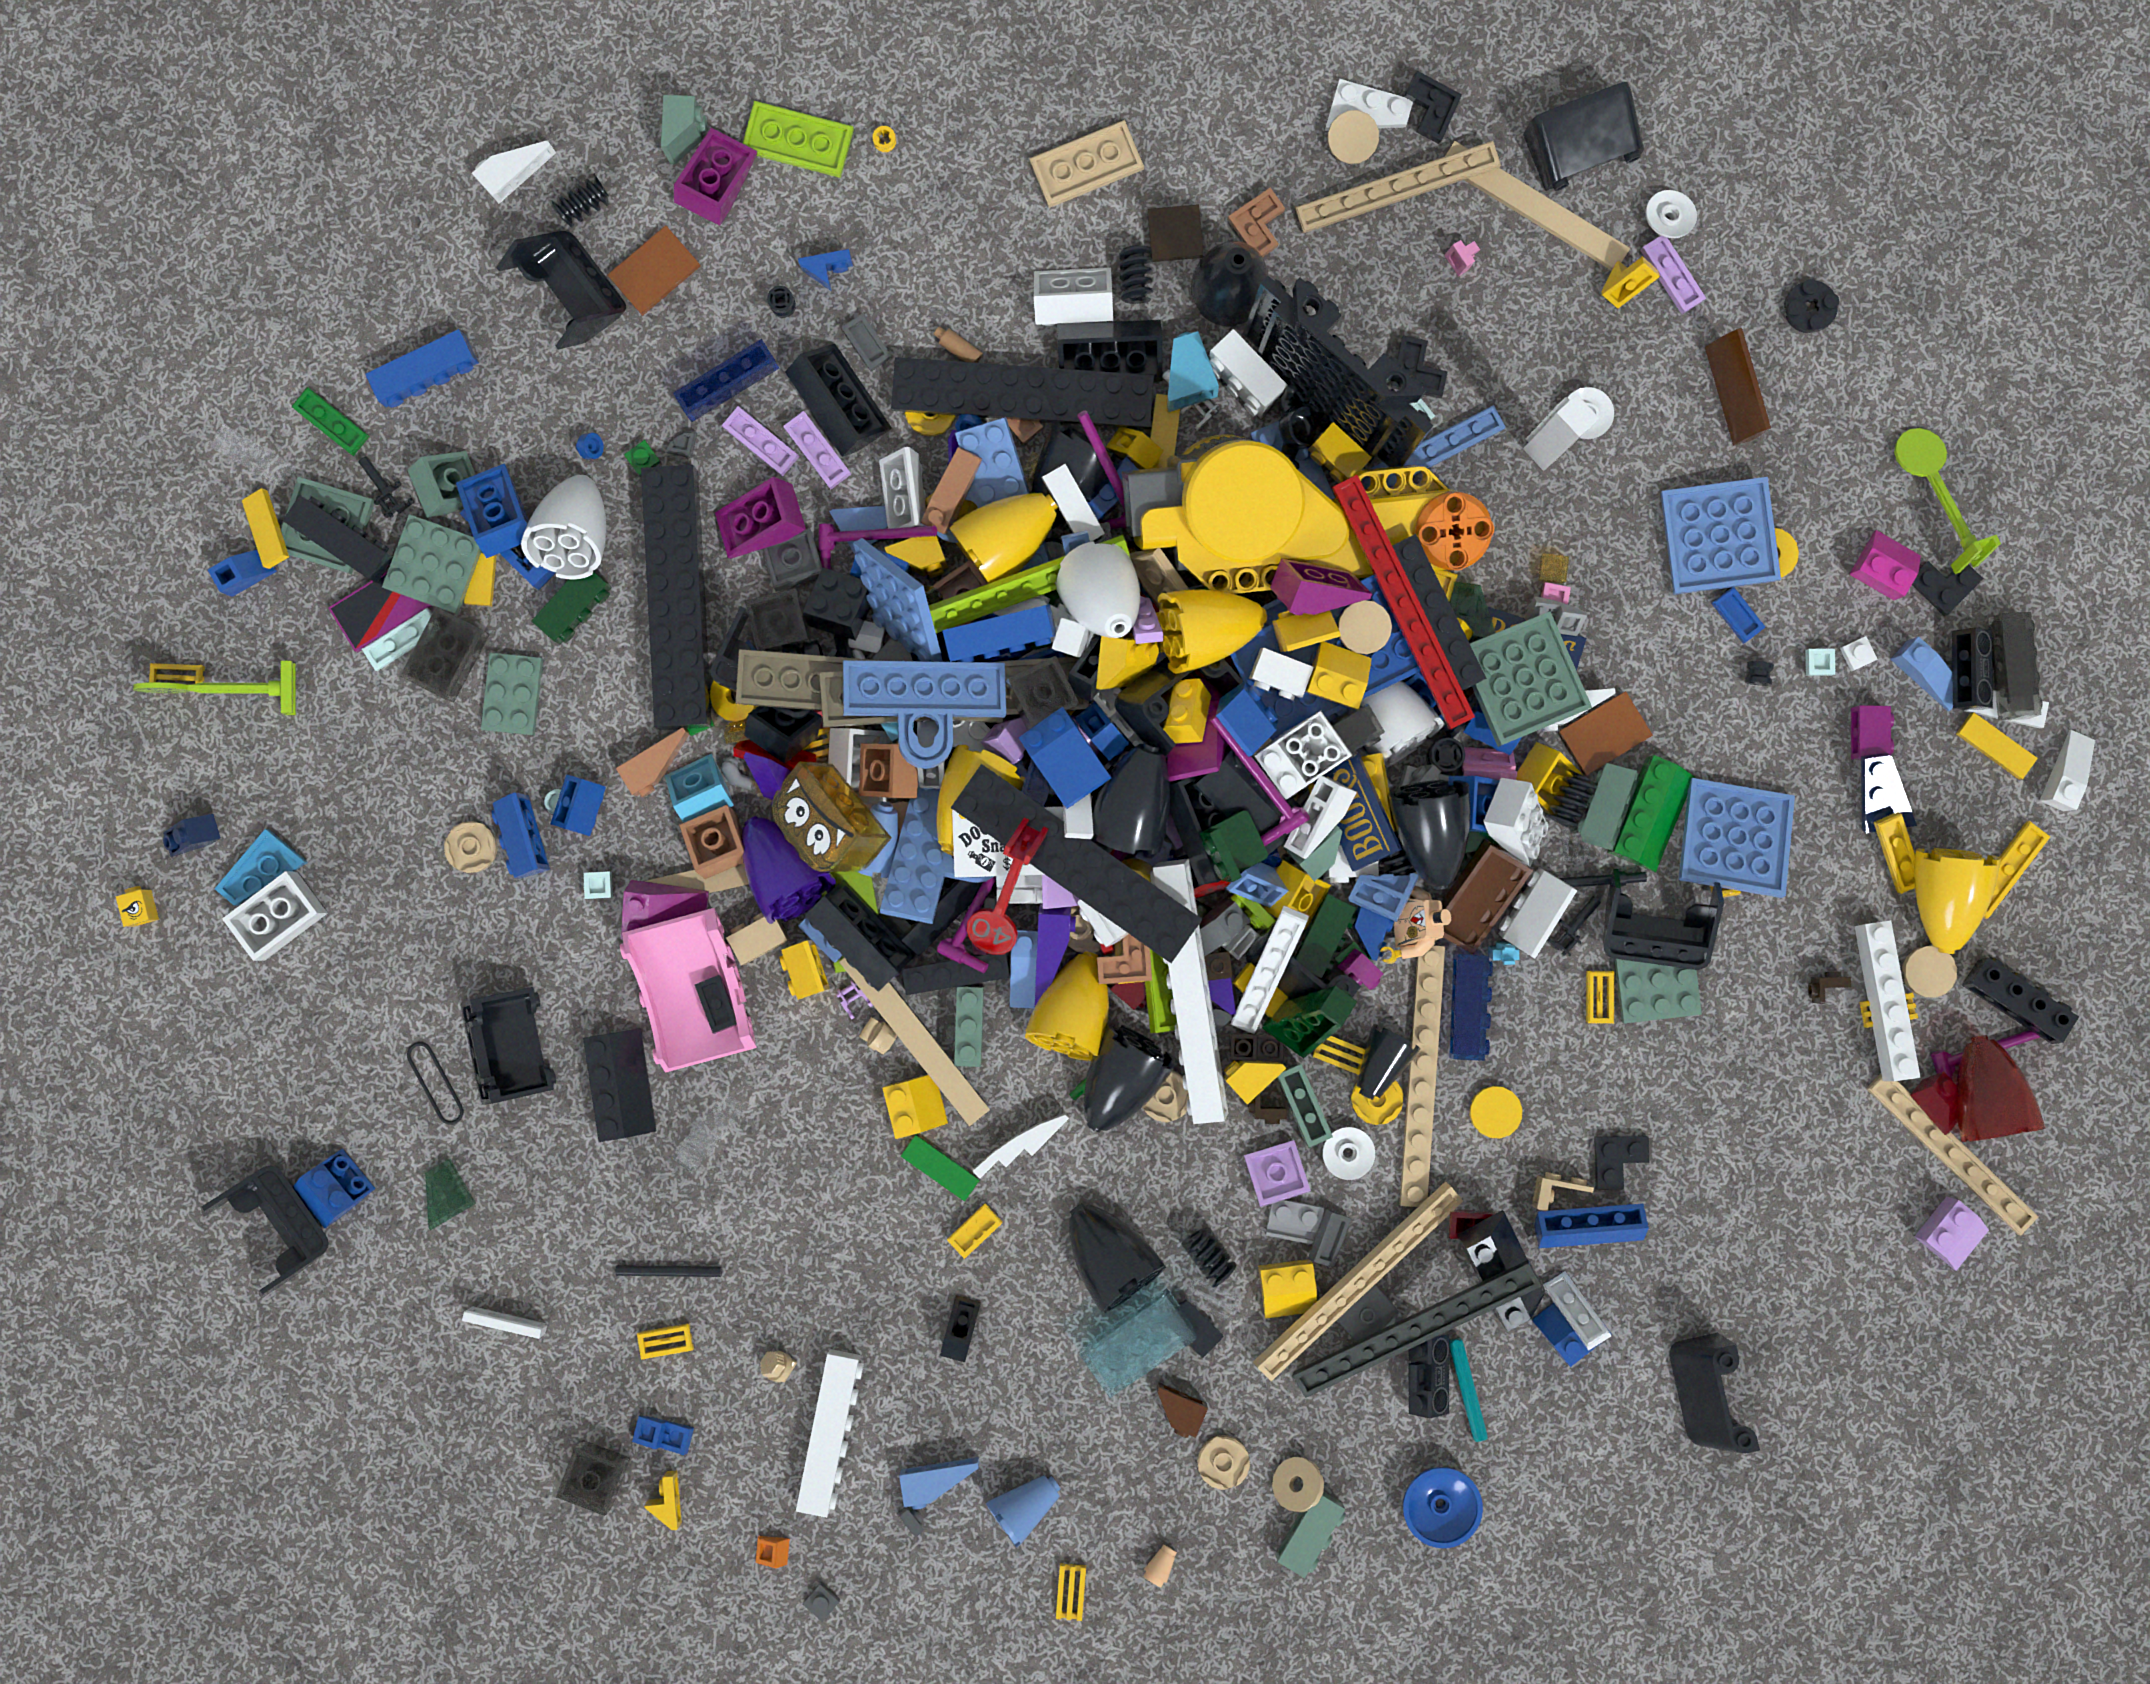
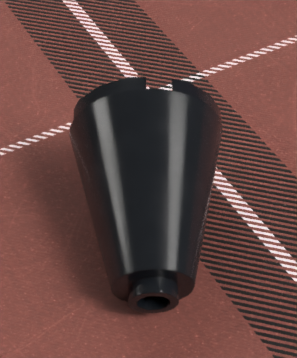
M1373 1024L1356 1085L1360 1088L1359 1094L1370 1100H1373L1375 1096L1381 1098L1421 1049L1417 1045L1412 1049L1409 1040L1384 1027L1381 1032L1378 1031L1377 1024Z

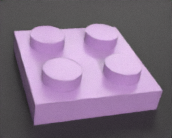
M1294 1140L1244 1155L1260 1207L1311 1191Z

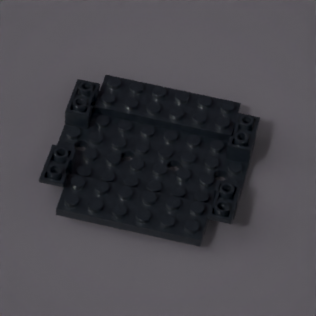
M1267 276L1260 283L1243 335L1259 349L1257 354L1287 385L1294 384L1296 386V393L1293 395L1294 401L1298 406L1310 408L1309 412L1323 432L1334 422L1372 457L1368 463L1371 464L1378 457L1388 467L1404 466L1434 426L1430 423L1431 419L1425 412L1417 411L1409 404L1417 403L1425 393L1420 380L1413 375L1409 376L1401 369L1402 366L1399 361L1392 356L1388 357L1385 353L1368 369L1365 361L1357 354L1352 355L1338 336L1329 334L1338 324L1341 317L1339 308L1334 302L1325 300L1318 294V289L1310 281L1305 282L1301 277L1295 282L1292 298L1286 292V287L1279 280H1273ZM1306 306L1313 307L1316 314L1309 315ZM1386 382H1396L1399 386V391H1395L1393 388L1390 390Z

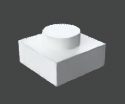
M1866 636L1840 648L1851 671L1877 660Z

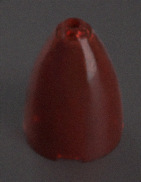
M1987 1035L1971 1037L1972 1043L1966 1044L1961 1056L1956 1081L1958 1089L1956 1115L1961 1142L1986 1140L2046 1129L2034 1092L2014 1059L1995 1039L1988 1040Z

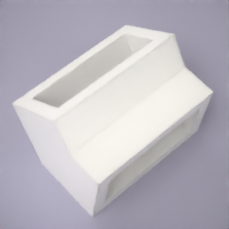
M864 621L856 641L849 639V647L877 653L883 647L886 634L885 627L879 628L875 623Z
M1246 925L1232 939L1221 946L1239 960L1260 935L1249 925Z

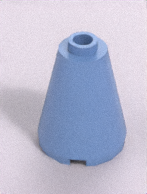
M879 801L878 804L872 805L847 856L848 866L852 870L867 876H872L873 872L881 873L880 878L889 877L898 844V811L893 808V804Z
M1043 1475L997 1496L985 1504L1017 1548L1060 1496L1057 1492L1061 1488L1052 1476L1047 1479Z

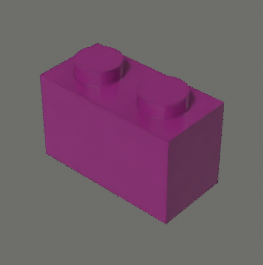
M1860 705L1851 708V760H1861V756L1880 753L1891 755L1893 753L1894 740L1891 738V728L1894 725V714L1891 712V706Z

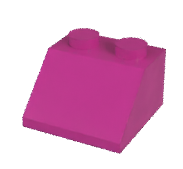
M1875 530L1849 575L1890 599L1897 600L1906 596L1917 577L1921 555Z

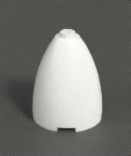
M586 475L572 476L554 487L537 506L527 524L521 542L526 558L535 567L541 565L550 571L556 572V577L581 579L592 575L593 571L601 564L606 540V514L600 491L595 482Z
M1088 542L1070 551L1060 563L1061 568L1057 576V582H1055L1057 592L1064 606L1082 626L1097 635L1107 638H1118L1126 635L1135 624L1140 606V586L1130 557L1121 547L1114 543L1110 545Z
M1402 680L1362 699L1359 709H1355L1362 723L1364 733L1360 734L1359 737L1369 755L1382 753L1387 768L1417 750V747L1427 739V735L1429 738L1433 737L1444 725V722L1433 708Z

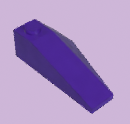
M745 752L744 759L763 797L772 801L771 806L774 803V807H777L778 797L776 798V796L780 792L782 794L778 801V808L785 806L790 798L794 796L800 797L802 791L800 787L787 795L785 794L796 778L795 775L802 787L806 778L768 758Z
M1040 903L1034 1008L1040 997L1052 984L1069 943L1070 932H1075L1076 916H1071V907L1043 909V903Z

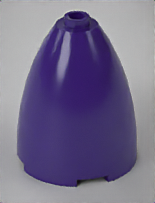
M754 816L744 823L745 827L742 829L744 853L742 857L745 873L755 901L769 924H773L775 919L781 918L784 922H787L806 913L818 903L817 900L825 891L828 893L835 887L836 880L830 871L819 868H826L822 860L817 855H813V850L806 846L791 831L764 817L758 818Z

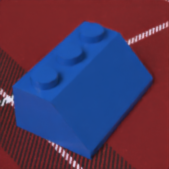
M515 792L493 802L494 810H492V817L495 824H499L501 835H499V842L502 849H506L508 855L506 866L510 875L513 874L514 878L521 879L550 870L529 795Z

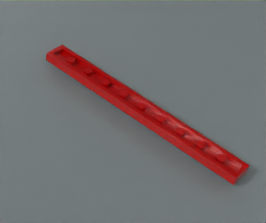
M1358 475L1333 486L1332 490L1448 728L1452 729L1474 718L1471 707Z

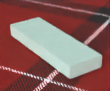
M426 608L362 648V651L375 671H378L441 631L442 628L431 610Z

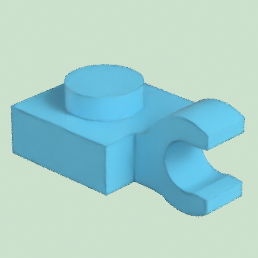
M1498 941L1496 946H1488V956L1493 961L1501 960L1503 965H1515V960H1519V949L1508 941Z

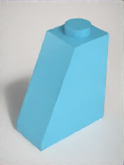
M1198 331L1194 333L1185 332L1173 339L1167 400L1168 412L1218 397L1219 385Z

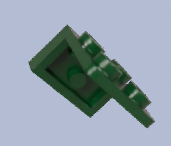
M1242 810L1200 832L1203 847L1211 856L1214 870L1222 881L1234 882L1242 878L1240 872L1263 861L1268 856V852L1248 811Z

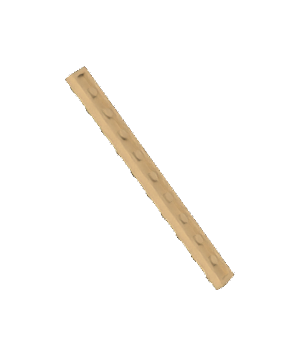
M1432 946L1425 955L1417 957L1411 1048L1414 1049L1417 1045L1421 1049L1409 1064L1400 1206L1419 1207L1428 1198L1445 946Z
M1445 1181L1253 1361L1257 1368L1270 1381L1277 1377L1450 1214V1211H1454L1463 1202L1460 1196Z

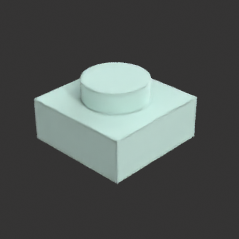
M1835 649L1805 650L1806 676L1835 675Z
M612 872L584 873L585 899L613 898Z

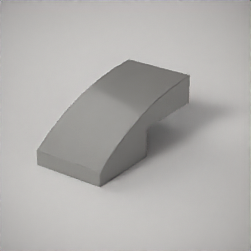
M1533 597L1525 615L1526 621L1551 611L1560 634L1578 636L1587 617L1586 612L1555 600Z

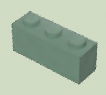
M1606 763L1604 770L1598 772L1595 782L1597 785L1595 794L1591 793L1592 798H1589L1587 802V809H1589L1586 818H1581L1578 826V832H1580L1583 842L1614 850L1639 782L1636 770Z
M957 987L954 1066H982L984 987Z
M1297 1062L1286 1067L1277 1077V1080L1305 1145L1310 1148L1333 1138L1302 1064Z
M1323 1491L1319 1503L1308 1509V1511L1299 1513L1275 1554L1277 1562L1303 1578H1306L1308 1572L1312 1573L1318 1565L1319 1559L1317 1557L1321 1550H1326L1331 1543V1533L1335 1526L1339 1527L1344 1521L1346 1513L1344 1512L1345 1507L1343 1503Z

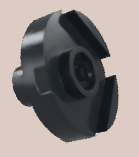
M1808 279L1796 285L1786 296L1784 308L1787 321L1794 329L1802 333L1824 330L1833 322L1837 315L1839 297L1825 283ZM1813 301L1816 304L1817 311L1813 310L1809 313L1805 302L1810 303Z

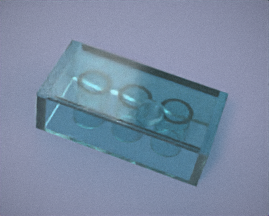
M1166 1288L1082 1346L1079 1355L1106 1394L1111 1398L1196 1340L1197 1331L1181 1310L1180 1305L1168 1288Z

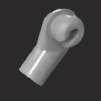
M733 757L726 758L725 762L722 763L721 770L728 783L752 790L755 779L740 774L737 768V759Z

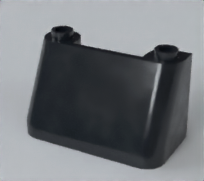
M1628 82L1615 84L1535 116L1523 133L1545 191L1554 188V191H1559L1569 185L1568 181L1574 175L1615 159L1626 161V164L1638 160L1644 151L1632 91Z
M1274 918L1275 922L1269 928L1264 929L1246 952L1247 963H1252L1256 967L1278 918ZM1292 956L1277 985L1290 1000L1333 986L1346 990L1353 997L1361 988V985L1347 975H1338L1332 980L1325 978L1321 981Z
M533 987L462 1002L463 1020L478 1093L483 1105L554 1090L553 1084H556L555 1072L553 1068L549 1069L546 1064L544 1065L534 1013H536L537 1007H540V998L538 993L534 992Z
M1718 1332L1675 1342L1670 1348L1669 1357L1688 1438L1694 1444L1701 1447L1741 1454L1760 1451L1755 1432L1750 1427L1741 1426L1739 1423H1732L1721 1375L1730 1374L1738 1368L1739 1354L1737 1345Z

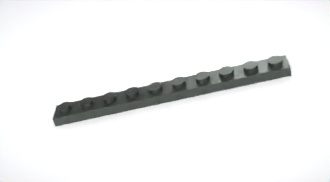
M1526 1260L1294 1371L1293 1378L1304 1397L1307 1398L1542 1287V1283L1529 1260Z

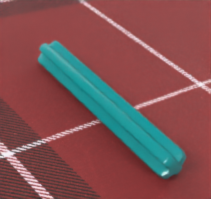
M1454 1338L1449 1340V1348L1472 1437L1475 1442L1485 1441L1488 1439L1465 1346L1461 1338Z

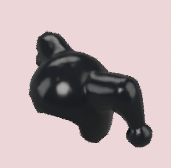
M1288 384L1285 392L1279 398L1282 417L1279 421L1278 430L1283 440L1281 452L1298 470L1300 465L1295 461V457L1299 449L1311 446V441L1317 430V424L1309 412L1310 408L1298 406L1294 401L1293 395L1296 393V386Z

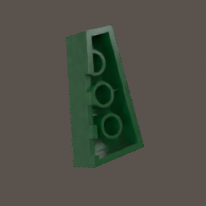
M1333 986L1284 1002L1273 1017L1267 1018L1262 1029L1304 1059L1343 1026L1357 1001L1346 990Z

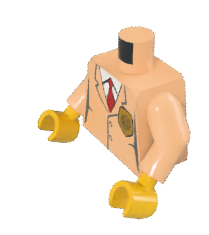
M1414 886L1398 922L1394 921L1395 948L1400 949L1394 950L1391 947H1383L1380 952L1391 951L1392 956L1389 959L1382 960L1383 962L1392 964L1398 957L1407 959L1423 956L1435 944V940L1444 936L1443 925H1448L1451 922V914L1447 909H1442L1440 900H1432L1430 893L1419 886Z

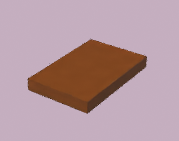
M665 225L607 276L643 316L701 267V265Z
M1626 691L1558 731V734L1584 776L1589 775L1653 736Z

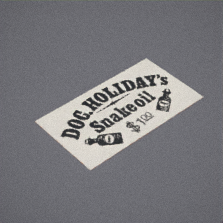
M1044 807L1064 821L1063 807ZM952 810L955 877L1007 876L1013 858L1003 854L1005 846L967 819H961L959 814ZM1023 864L1020 875H1045L1031 864Z

